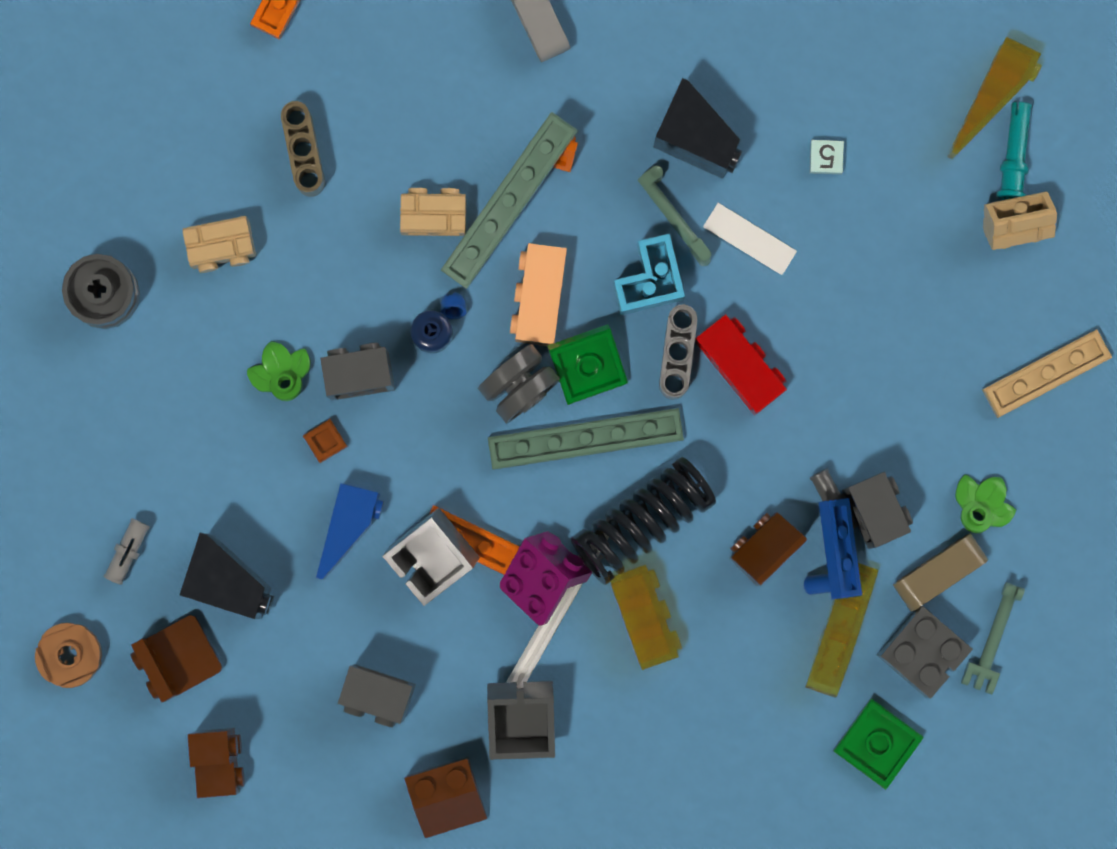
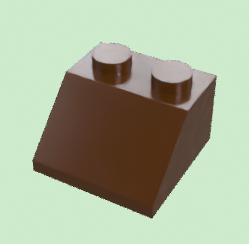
M778 512L772 516L768 513L763 515L753 525L757 531L749 539L743 535L730 548L734 553L729 559L755 586H761L808 540Z
M469 757L416 772L404 778L415 814L425 838L487 819Z

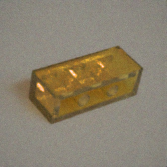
M643 565L615 575L610 584L641 670L678 658L677 650L682 649L676 630L670 632L666 619L671 618L665 599L659 601L655 589L659 588L660 584L654 569L648 571L647 566Z

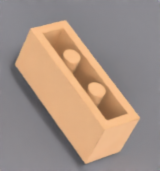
M528 243L527 251H521L518 270L524 271L523 283H516L514 302H520L519 315L512 314L510 334H516V342L547 346L555 342L567 248Z

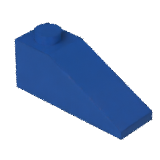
M340 483L316 578L325 580L372 526L373 520L380 519L384 501L379 500L380 493Z

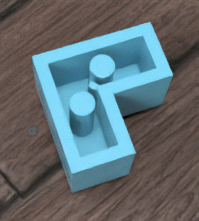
M670 234L638 241L637 249L643 273L616 279L613 283L620 315L680 302L685 298Z

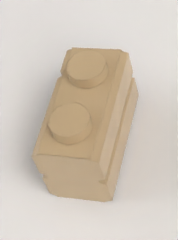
M409 188L408 194H401V235L465 236L466 194H460V189L443 188L440 189V194H427L426 188Z
M1047 191L984 204L985 218H983V230L992 250L1006 249L1015 245L1039 242L1055 237L1057 211Z
M247 216L182 228L189 265L192 269L198 268L199 273L218 270L217 264L230 262L231 267L246 265L250 263L249 258L256 257L251 226Z

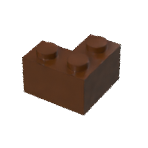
M235 728L201 730L187 734L190 767H195L197 798L229 796L240 793V787L245 785L243 767H238L237 756L242 754V740L240 734L235 735Z

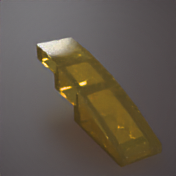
M858 563L862 595L833 599L805 686L834 698L837 697L878 573L877 569Z

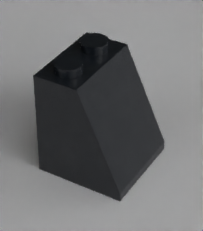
M682 78L656 134L653 148L722 179L726 171L733 173L742 153V150L737 148L740 142L739 137L688 80Z
M199 533L179 594L180 596L252 619H262L263 615H268L274 601V596L270 595L272 588L219 539L211 534Z

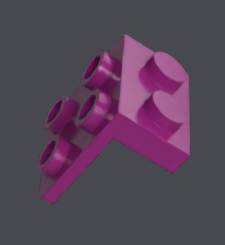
M546 531L526 537L505 572L506 574H504L500 581V589L537 625L542 626L550 620L567 588L587 582L592 571L583 564L580 557L570 552L556 535Z

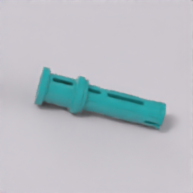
M1017 102L1011 104L1006 160L1000 165L1002 182L1001 190L997 192V198L1001 200L1026 196L1023 193L1025 175L1029 173L1028 164L1025 163L1032 105L1029 103L1019 102V106Z

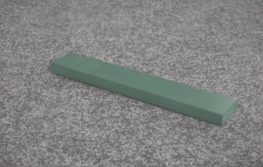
M554 112L549 114L441 268L442 272L464 288H469L579 130Z
M679 408L488 437L492 470L683 441L684 438Z

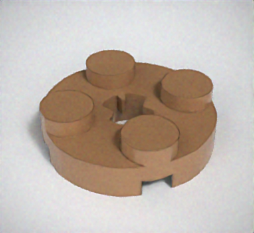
M61 623L49 628L42 635L38 648L35 651V663L41 676L48 682L63 688L78 687L87 683L101 667L102 650L99 640L92 631L80 624ZM65 646H71L70 650L75 649L77 652V656L74 657V663L71 665H67L68 661L63 663L60 659V655L64 654L63 648Z

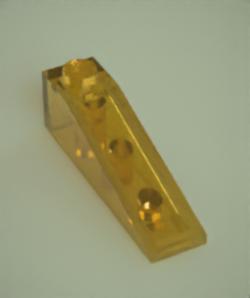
M1008 37L1003 40L947 155L948 158L953 160L1025 86L1028 80L1031 82L1035 81L1042 67L1041 64L1037 63L1041 53Z

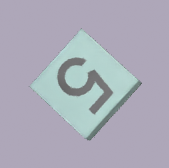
M811 140L810 173L842 175L844 141Z

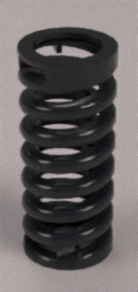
M680 457L672 464L674 469L665 468L662 470L660 479H650L646 485L647 490L643 488L636 489L633 493V500L629 498L621 500L619 510L615 508L609 509L605 515L606 521L595 519L591 525L592 531L582 529L571 537L572 545L577 554L603 585H607L615 576L610 570L606 571L600 561L605 557L613 570L618 574H622L625 570L623 563L612 551L604 533L617 544L630 563L635 564L639 560L637 553L623 536L618 523L631 534L644 553L647 554L652 551L651 543L637 526L632 513L644 523L658 543L666 541L665 533L650 515L645 502L657 512L663 523L672 533H677L680 530V525L664 505L659 492L670 501L678 515L685 522L691 523L694 519L689 507L677 494L673 482L679 486L677 488L678 491L684 490L691 503L699 512L704 513L716 504V499L710 486L695 466L686 458ZM689 473H690V474L694 477V479L698 482L697 484H695V482L693 481V479L691 478V476L689 475ZM590 544L595 546L603 555L597 556V549L592 550Z

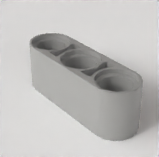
M511 0L541 63L571 49L549 0Z
M685 304L677 305L670 311L666 325L659 389L663 396L671 400L681 398L687 392L690 382L697 314L691 306ZM679 312L687 313L691 318V325L684 329L678 328L673 322L674 315ZM674 344L683 345L687 350L686 358L681 361L674 360L669 354V348ZM670 376L679 377L683 382L682 390L677 393L668 391L665 386V380Z

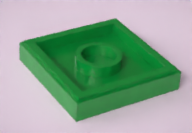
M609 324L547 345L556 373L561 379L559 382L567 405L628 384Z
M870 698L832 751L887 790L924 737Z

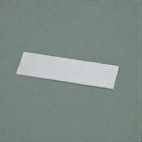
M717 203L703 226L783 275L797 252L720 203Z

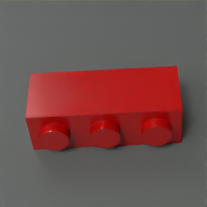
M725 314L696 337L695 343L755 416L787 390L783 385L787 380L776 367L769 368L763 360L766 354L755 341L752 344L747 341L743 336L746 330L736 317L730 319Z

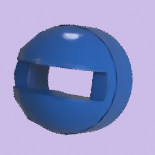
M453 292V295L445 294L440 303L441 313L449 320L464 317L466 314L464 297L457 292Z

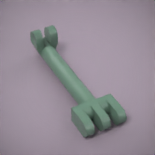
M653 166L637 181L690 248V253L701 266H708L711 262L710 250L701 238H697L657 186V183L663 179V170L660 166Z
M1005 582L1001 592L1003 596L979 664L967 663L961 684L968 686L972 674L977 676L973 688L980 690L984 679H988L985 692L993 694L1000 673L990 669L1015 600H1022L1025 592L1024 588Z

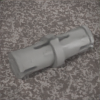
M131 518V522L120 544L116 543L114 547L116 552L103 576L119 585L123 584V580L133 560L138 559L140 554L137 552L150 526ZM134 538L122 565H119L131 539Z

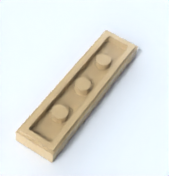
M1096 329L982 389L996 417L999 418L1111 359L1112 356Z

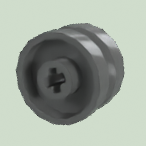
M93 254L82 257L71 265L64 276L62 285L64 303L71 314L91 327L101 329L118 327L129 320L138 307L140 290L136 277L127 266L112 256ZM102 287L107 288L106 293H101L102 297L99 298L98 290Z
M532 344L511 357L477 388L487 401H495L507 392L508 395L496 408V412L506 424L533 408L561 380L550 366L541 368L533 375L530 374L542 360L541 354Z

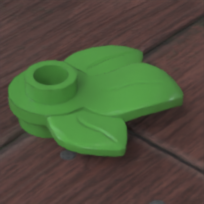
M271 341L263 350L262 365L248 368L247 376L258 391L272 392L278 400L291 401L298 397L302 391V379L310 370V357L305 349H300L290 354L282 344ZM290 380L291 383L289 387L285 389L281 388V383L283 381Z
M964 475L957 484L955 498L962 508L960 514L961 522L968 531L982 533L990 526L1003 527L1013 519L1016 509L1004 503L1007 489L1001 477L988 478L980 485L968 475ZM973 512H979L982 515V520H976L973 517Z

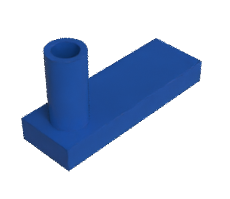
M847 498L818 502L828 573L807 576L804 579V589L809 595L831 593L832 600L861 596L862 589L850 500Z

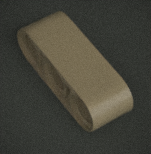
M291 101L282 108L281 121L293 180L303 195L314 197L323 191L325 177L313 119L304 103ZM294 111H301L305 114L304 121L299 125H292L288 122L290 114ZM301 142L311 144V151L306 156L295 154V148ZM307 173H314L318 176L316 185L311 188L301 185L302 177Z
M969 533L903 576L893 586L912 612L981 567L989 559L972 534Z

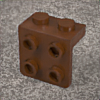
M193 615L179 620L148 638H143L131 644L134 652L130 655L139 671L144 669L149 678L146 686L154 699L159 698L161 703L171 700L215 676L222 670V664L200 623Z

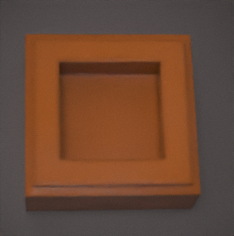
M331 419L303 435L320 464L348 447Z

